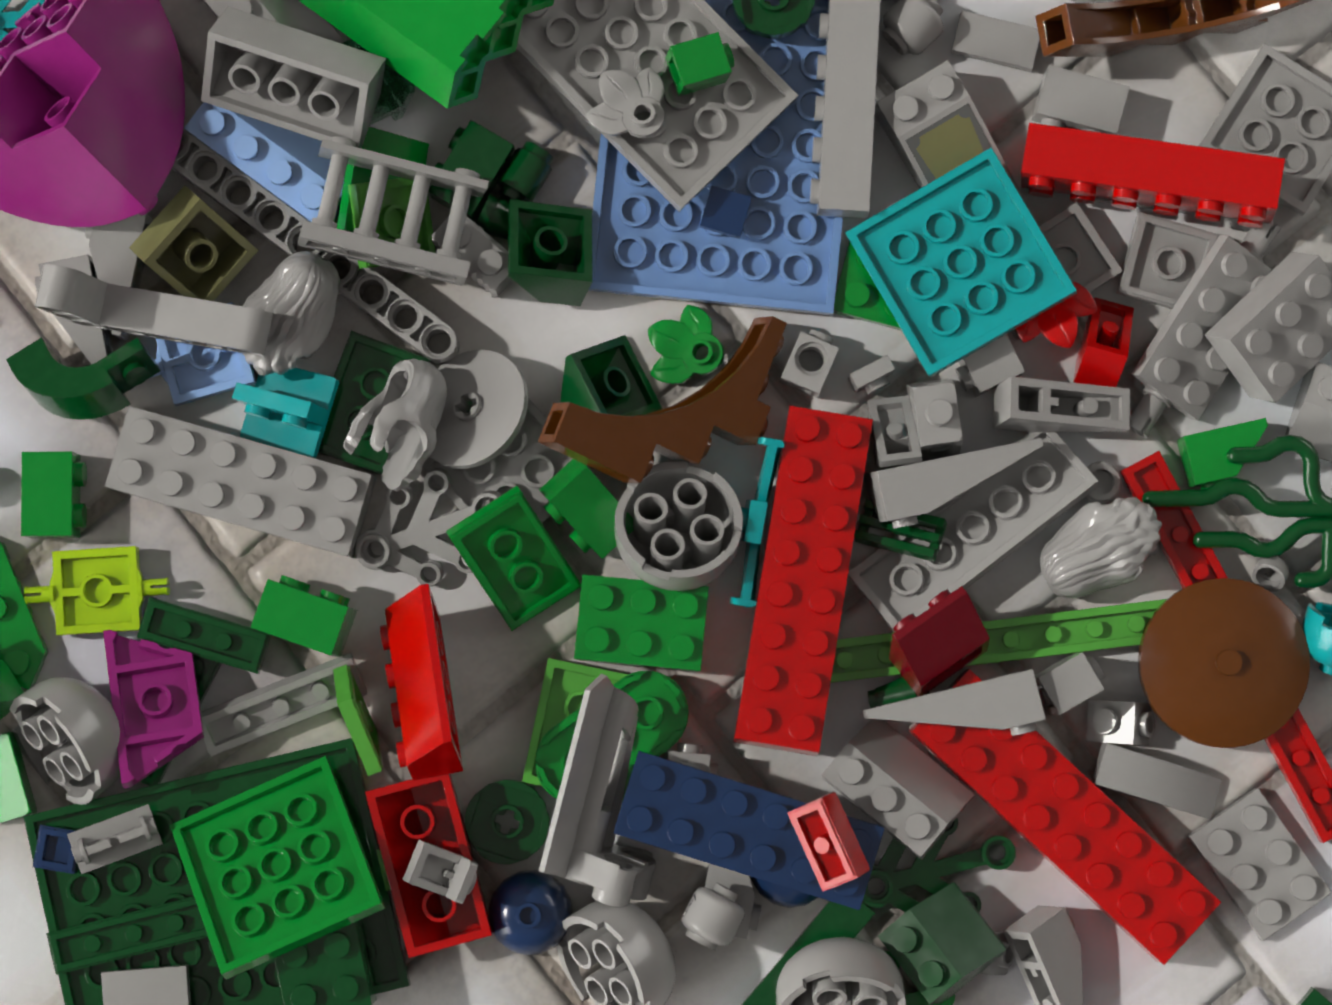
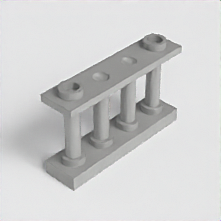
M334 136L331 138V141L323 139L318 157L330 159L331 161L317 218H313L312 222L303 220L297 245L462 286L467 279L471 262L461 260L462 255L458 251L471 195L482 198L488 188L489 181L480 179V174L473 170L456 168L455 172L358 148L355 141L344 137ZM347 164L372 170L359 228L354 229V232L337 229L338 224L334 222ZM389 175L413 180L401 237L396 239L395 243L378 239L379 234L376 233ZM430 185L455 191L442 249H437L436 253L421 250V245L417 243Z

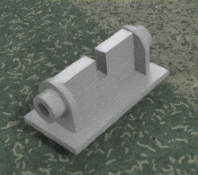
M149 804L67 834L72 854L81 874L163 844Z

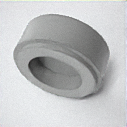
M1103 461L1094 462L1087 466L1099 481V487L1084 498L1090 502L1099 501L1101 504L1116 498L1122 488V477L1119 470L1114 465Z

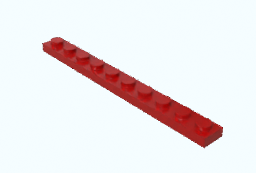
M1160 451L1120 471L1133 497H1137L1141 502L1143 494L1147 491L1180 490ZM1153 507L1157 520L1162 522L1159 530L1161 539L1158 543L1182 588L1205 580L1228 578L1212 548H1198L1193 544L1194 535L1203 531L1190 507ZM1298 708L1284 726L1264 740L1319 842L1325 843L1332 839V769Z

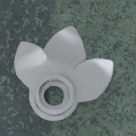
M649 67L642 70L636 78L621 70H608L601 73L599 87L604 102L586 113L588 122L595 129L609 136H617L628 132L635 137L646 139L656 135L662 129L665 122V113L661 105L665 94V87L661 77ZM647 111L651 113L650 117L646 120H638L636 118V115L640 112Z

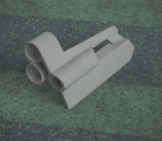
M600 674L584 691L539 871L593 887L592 898L609 906L624 907L629 904L630 899L645 900L647 898L656 860L652 858L653 853L647 850L614 845L616 834L613 831L621 809L639 709L637 703L630 695L614 687L608 676Z

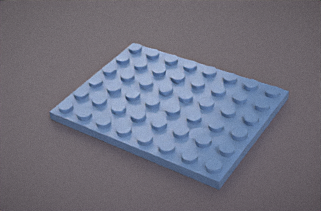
M705 0L798 94V97L680 212L601 134L592 211V284L588 291L833 316L843 217L817 216L818 204H810L811 178L819 179L820 162H812L813 137H821L822 121H814L816 96H823L824 80L816 79L818 54L826 55V39L819 38L820 13L828 14V0H815L813 11L803 28L787 37L775 39L749 33L737 18L732 0ZM780 0L764 1H769L771 6H777ZM711 186L752 197L740 239L700 228Z

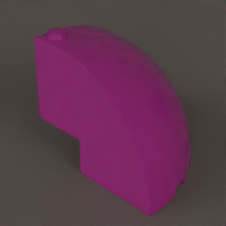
M45 0L42 5L38 2L15 22L17 28L10 31L0 41V210L31 221L66 227L101 226L121 221L136 214L140 216L147 214L157 204L158 197L156 195L174 165L181 143L185 118V84L182 63L170 22L159 0Z

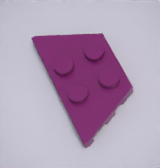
M104 630L112 708L116 713L120 727L117 750L121 783L123 788L126 789L131 788L204 738L195 662L191 652L176 648L165 649L155 642L144 639L136 641L119 636L116 631Z

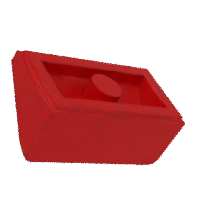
M831 792L787 812L823 892L859 878L870 870L836 792Z

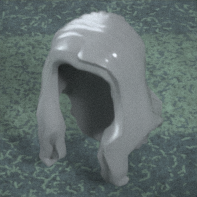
M311 251L296 252L285 258L276 267L273 274L246 299L243 306L264 310L273 314L265 356L243 353L246 362L252 364L259 375L265 376L273 373L282 375L288 372L289 369L296 368L299 358H311L327 339L334 321L336 299L340 284L338 271L332 262L324 260L321 255Z
M413 358L398 362L393 366L383 391L364 405L351 423L350 430L344 440V449L352 455L367 425H372L373 431L370 445L377 452L385 447L388 453V458L382 467L381 481L391 490L398 492L415 481L420 476L424 462L435 450L437 442L436 428L442 417L447 397L446 381L442 373L434 365L423 360Z
M1137 497L1116 498L1110 504H1101L1099 501L1087 503L1068 519L1053 538L1045 544L1040 556L1041 574L1047 581L1049 588L1056 595L1063 598H1080L1099 590L1110 589L1133 582L1144 571L1143 562L1151 555H1156L1159 552L1157 543L1161 539L1159 530L1162 522L1157 520L1154 508L1149 504L1141 502Z

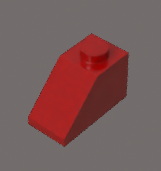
M1094 297L1097 311L1088 316L1076 359L1073 383L1117 387L1128 358L1134 308Z

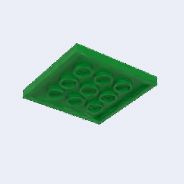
M326 756L170 825L220 973L226 980L386 909L332 765Z

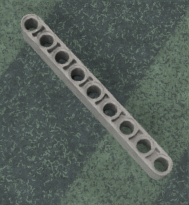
M183 128L182 139H184V147L177 154L171 169L285 254L290 256L296 253L303 220H307ZM207 162L216 163L217 172L215 176L209 180H200L198 177L200 167ZM241 186L250 188V198L246 203L242 205L232 204L231 195L236 188ZM273 211L282 212L284 221L279 228L268 230L264 227L266 215ZM319 250L313 251V253L321 255L324 260L332 263L338 260L350 262L349 274L345 278L339 279L338 293L425 358L435 364H443L458 355L460 343L454 330L371 267L359 269L358 260ZM373 284L382 286L384 295L378 303L367 304L363 301V292L368 286ZM404 309H412L417 312L416 323L408 329H401L396 325V317ZM439 333L448 335L451 339V345L446 352L435 354L429 350V342L434 335Z

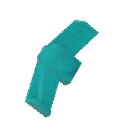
M759 437L757 443L758 445L766 446V451L754 500H746L745 507H741L743 527L740 541L746 542L740 598L730 597V604L751 608L757 604L755 593L759 554L768 500L781 448H784L783 441L766 437Z

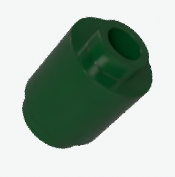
M526 141L522 148L517 147L496 181L502 187L499 194L508 201L512 199L533 202L552 171L550 165L554 157L543 148L529 141Z

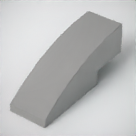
M1102 743L1091 780L1095 785L1207 819H1211L1222 781L1221 778L1108 743Z

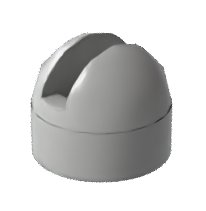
M1279 556L1267 559L1261 558L1252 572V578L1256 585L1270 592H1276L1283 588L1288 579L1289 568L1288 564L1280 559ZM1269 568L1275 570L1271 576L1265 573Z

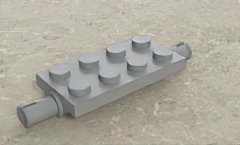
M1273 221L1271 223L1263 222L1261 228L1251 227L1241 244L1229 235L1220 234L1131 373L1144 386L1142 390L1144 396L1130 416V429L1133 427L1132 431L1136 434L1148 438L1165 408H1171V406L1182 412L1189 419L1199 421L1230 372L1205 334L1272 271L1263 263L1262 256L1276 234L1281 230L1277 224L1272 226Z

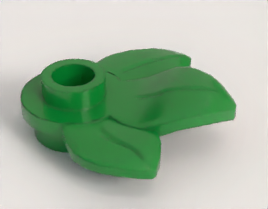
M687 305L681 314L680 322L661 320L648 328L650 343L662 355L653 366L650 374L660 382L683 384L695 373L699 375L713 373L723 362L724 348L719 339L713 335L712 320L704 310L698 307ZM703 346L708 347L707 357L698 360L696 358L697 350Z

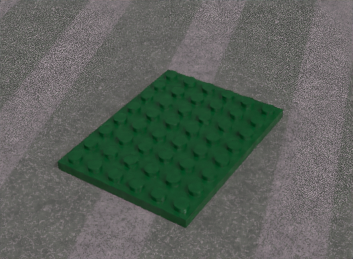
M352 738L94 799L84 805L73 804L23 816L33 861L40 825L44 824L79 830L149 804L163 843L84 874H81L79 866L77 874L35 868L48 931L52 932L194 896L170 825L326 756L332 765L386 908L361 919L376 994L411 985L390 891H386L376 851L379 848L365 794L366 787L357 749ZM208 937L58 974L65 1005H103L101 972L187 964H189L191 1005H284L275 959H271L226 980L220 973Z

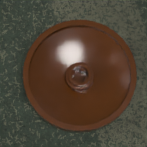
M1220 578L1201 581L1182 588L1157 608L1146 625L1141 638L1138 654V672L1142 690L1149 705L1168 728L1183 738L1197 744L1218 748H1235L1250 745L1269 737L1284 726L1293 716L1307 689L1310 674V654L1306 637L1299 621L1281 599L1263 587L1251 582Z

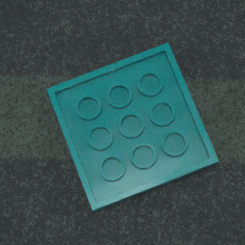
M992 147L845 232L929 378L1077 294L1076 288Z

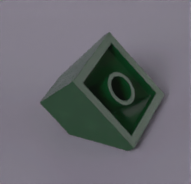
M510 199L508 276L540 302L581 306L592 284V210Z
M626 335L572 353L565 358L560 403L571 402L599 413L621 416L643 415L663 409Z

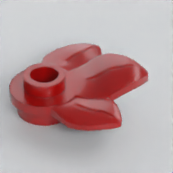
M1072 282L1077 290V294L1015 329L1016 333L1023 343L1031 341L1042 333L1053 344L1069 349L1073 346L1077 336V317L1089 316L1097 311L1093 296L1085 287L1077 282Z

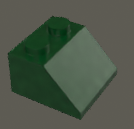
M956 882L951 883L910 908L878 935L879 939L929 1004L946 1002L1008 950Z

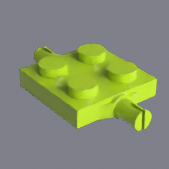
M137 546L52 551L53 574L49 586H26L24 588V594H41L40 596H24L26 604L50 602L55 613L56 635L58 636L103 633L104 630L116 632L139 631L143 619L142 606L145 596L170 594V588L168 587L153 588L154 586L170 585L168 577L144 579L140 570L139 547Z

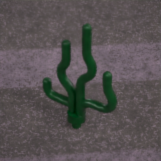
M1279 436L1258 447H1233L1227 452V459L1233 464H1257L1271 461L1285 452H1296L1303 461V484L1305 494L1309 500H1273L1260 487L1249 480L1240 478L1224 479L1203 490L1147 491L1142 496V502L1152 507H1201L1213 505L1229 495L1236 494L1245 497L1257 510L1267 516L1279 518L1309 517L1297 520L1288 526L1278 538L1269 542L1260 541L1244 532L1207 531L1196 533L1193 537V544L1198 548H1238L1253 557L1267 559L1282 555L1291 549L1304 535L1322 534L1321 567L1317 571L1297 573L1294 582L1299 588H1316L1324 586L1332 580V498L1327 496L1321 489L1318 452L1313 444L1302 436Z

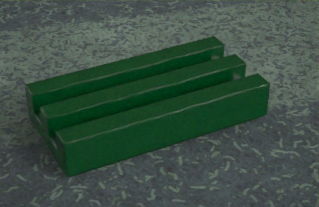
M865 500L863 506L865 510L863 515H860L858 521L860 525L854 534L855 542L935 562L947 527L946 519L928 514L917 515L918 524L915 525L935 529V532L910 526L893 529L892 522H879L878 518L873 517L874 514H877L872 501ZM871 527L930 542L931 544L927 548L868 533Z

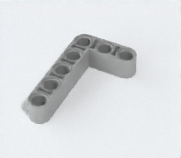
M53 264L43 265L35 304L36 308L84 326L256 356H265L273 318L272 313L260 309L109 284L79 270Z

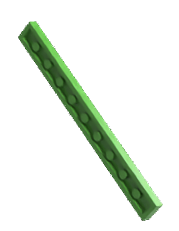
M1166 599L983 621L982 623L990 637L988 650L966 666L1140 645L1146 625L1157 608ZM893 633L838 639L831 683L901 675L889 659Z

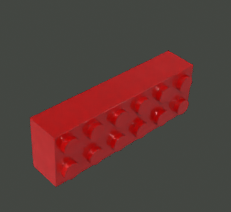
M1029 123L1021 170V188L1029 189L1028 194L1036 197L1052 198L1055 192L1069 194L1071 201L1085 204L1095 203V198L1112 200L1111 206L1120 209L1135 210L1137 204L1153 206V212L1162 215L1177 216L1179 210L1195 212V218L1203 221L1219 222L1221 216L1237 218V224L1241 226L1261 228L1263 222L1271 223L1277 211L1285 158Z

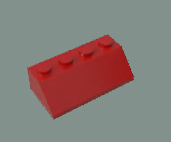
M428 583L419 585L385 609L387 625L380 626L384 651L390 650L392 663L385 664L389 689L396 688L398 701L391 703L392 719L395 728L401 727L403 741L396 742L398 760L401 768H408L413 780L463 771L441 618Z
M446 774L419 780L410 779L366 791L368 806L408 957L419 956L491 936L493 931L478 873L476 884L471 893L466 895L463 904L402 880L418 840L444 848L474 861L452 775Z

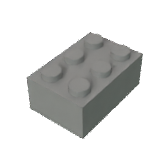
M1291 252L1205 334L1208 341L1249 397L1276 403L1332 349V273L1319 255Z

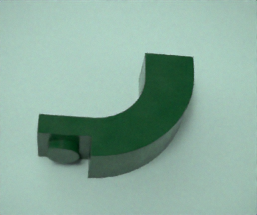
M42 337L6 359L15 377L40 406L54 415L77 420L103 417L131 405L125 393L161 371L155 359L138 338L133 339L98 362L84 367L64 366L60 358Z

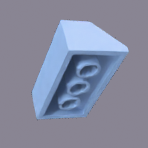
M203 102L184 129L307 221L312 222L313 218H317L331 161L330 159L318 157L322 141ZM343 185L340 193L335 219L339 215Z

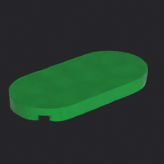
M634 672L613 684L614 687L630 695L637 703L639 709L627 778L631 776L638 751L660 756L680 740L688 723L689 708L684 692L673 679L659 672ZM580 708L552 727L541 739L536 752V774L539 782L556 799Z

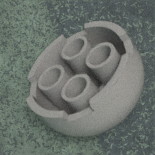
M686 461L663 462L653 465L650 473L643 478L641 483L627 484V488L623 492L615 511L614 531L616 545L627 567L644 582L669 591L693 590L717 579L732 563L740 544L743 515L736 493L729 483L716 472L713 475L703 469L688 466ZM626 512L633 518L634 531L629 535L625 526Z
M55 677L39 682L14 699L9 710L17 716L19 725L12 729L21 751L47 785L53 780L68 792L66 793V800L79 805L87 804L109 789L121 776L117 750L120 738L119 722L112 704L98 690L78 679ZM64 740L67 741L42 759L39 750H42L50 743L58 745Z
M595 901L562 921V926L567 930V933L557 945V950L563 970L582 1001L590 996L596 1005L666 1004L675 984V958L665 933L657 922L644 910L632 903L624 907H614ZM599 962L603 967L588 976L584 982L580 975L579 966L589 969Z
M827 938L803 947L784 965L776 986V1005H906L904 982L896 963L876 945L856 938Z

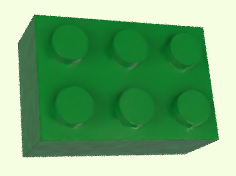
M582 574L574 659L700 672L709 586H702L687 591H669L654 587L643 580Z

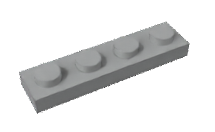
M352 653L202 711L203 741L210 757L337 707L333 669L345 664L350 666L362 696L368 695L367 688Z

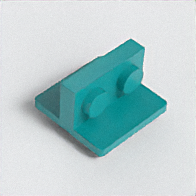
M293 368L282 375L273 373L263 376L258 374L255 387L237 382L232 399L246 405L244 410L246 416L240 437L316 458L338 389L339 380L331 376Z

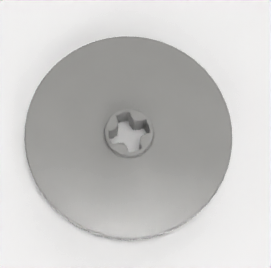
M490 350L468 351L453 357L437 369L445 378L447 397L442 417L436 428L437 442L435 450L430 458L445 467L453 469H469L481 466L500 455L518 435L528 409L529 397L525 378L511 360L500 353Z

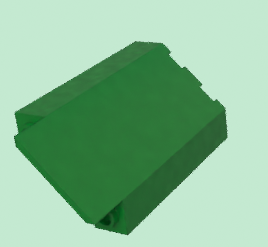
M298 0L368 52L386 58V65L447 109L477 99L485 63L516 52L523 16L553 6L554 0Z

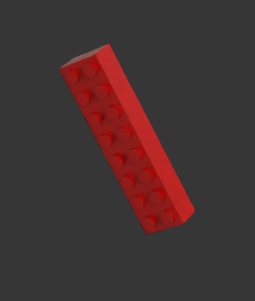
M789 406L783 439L784 448L781 451L734 743L816 757L820 752L873 419Z
M965 669L947 689L982 680L970 669ZM916 723L908 730L1155 961L1165 965L1221 903L1215 895L1036 730L1012 736L1010 728L999 730Z

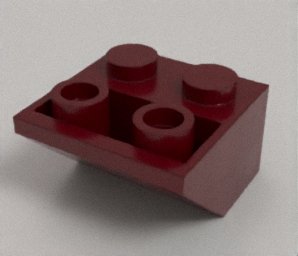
M962 586L952 593L948 589L942 591L928 603V610L917 617L913 613L906 616L893 628L895 632L892 634L889 659L917 696L925 695L988 650L990 637L968 593Z

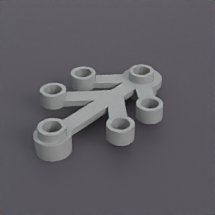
M433 469L424 478L425 489L408 528L392 534L401 509L405 508L413 500V490L410 486L401 489L406 494V500L400 503L393 497L394 490L388 488L386 492L387 502L376 528L364 531L357 538L355 555L358 561L368 569L381 570L390 565L416 577L421 585L429 583L430 587L435 586L443 578L444 570L442 565L435 560H427L422 563L399 551L400 549L415 545L455 564L457 569L463 573H472L469 566L462 562V556L455 545L437 536L446 533L448 529L484 507L486 500H495L502 494L493 490L485 491L474 499L471 506L430 520L441 494L446 492L452 483L451 476L445 469ZM433 475H440L444 479V487L442 489H437L432 485L431 478ZM372 542H379L383 546L382 555H375L371 551L370 545ZM425 567L435 569L437 574L435 580H429L424 576L423 570Z

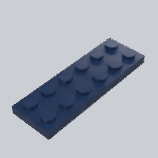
M638 751L613 833L860 910L885 828L847 816L870 870L859 878L823 892L787 812L807 803Z

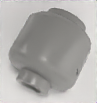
M899 0L883 16L885 28L882 30V35L901 55H905L907 52L919 55L942 34L944 25L940 15L943 13V9L936 0Z
M718 883L715 884L713 890L706 887L697 888L681 919L683 925L687 928L685 935L712 950H716L718 945H730L745 917V910L736 903L739 894Z

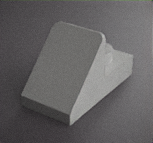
M909 395L867 400L869 419H873L871 430L874 440L875 465L887 467L922 462V453Z

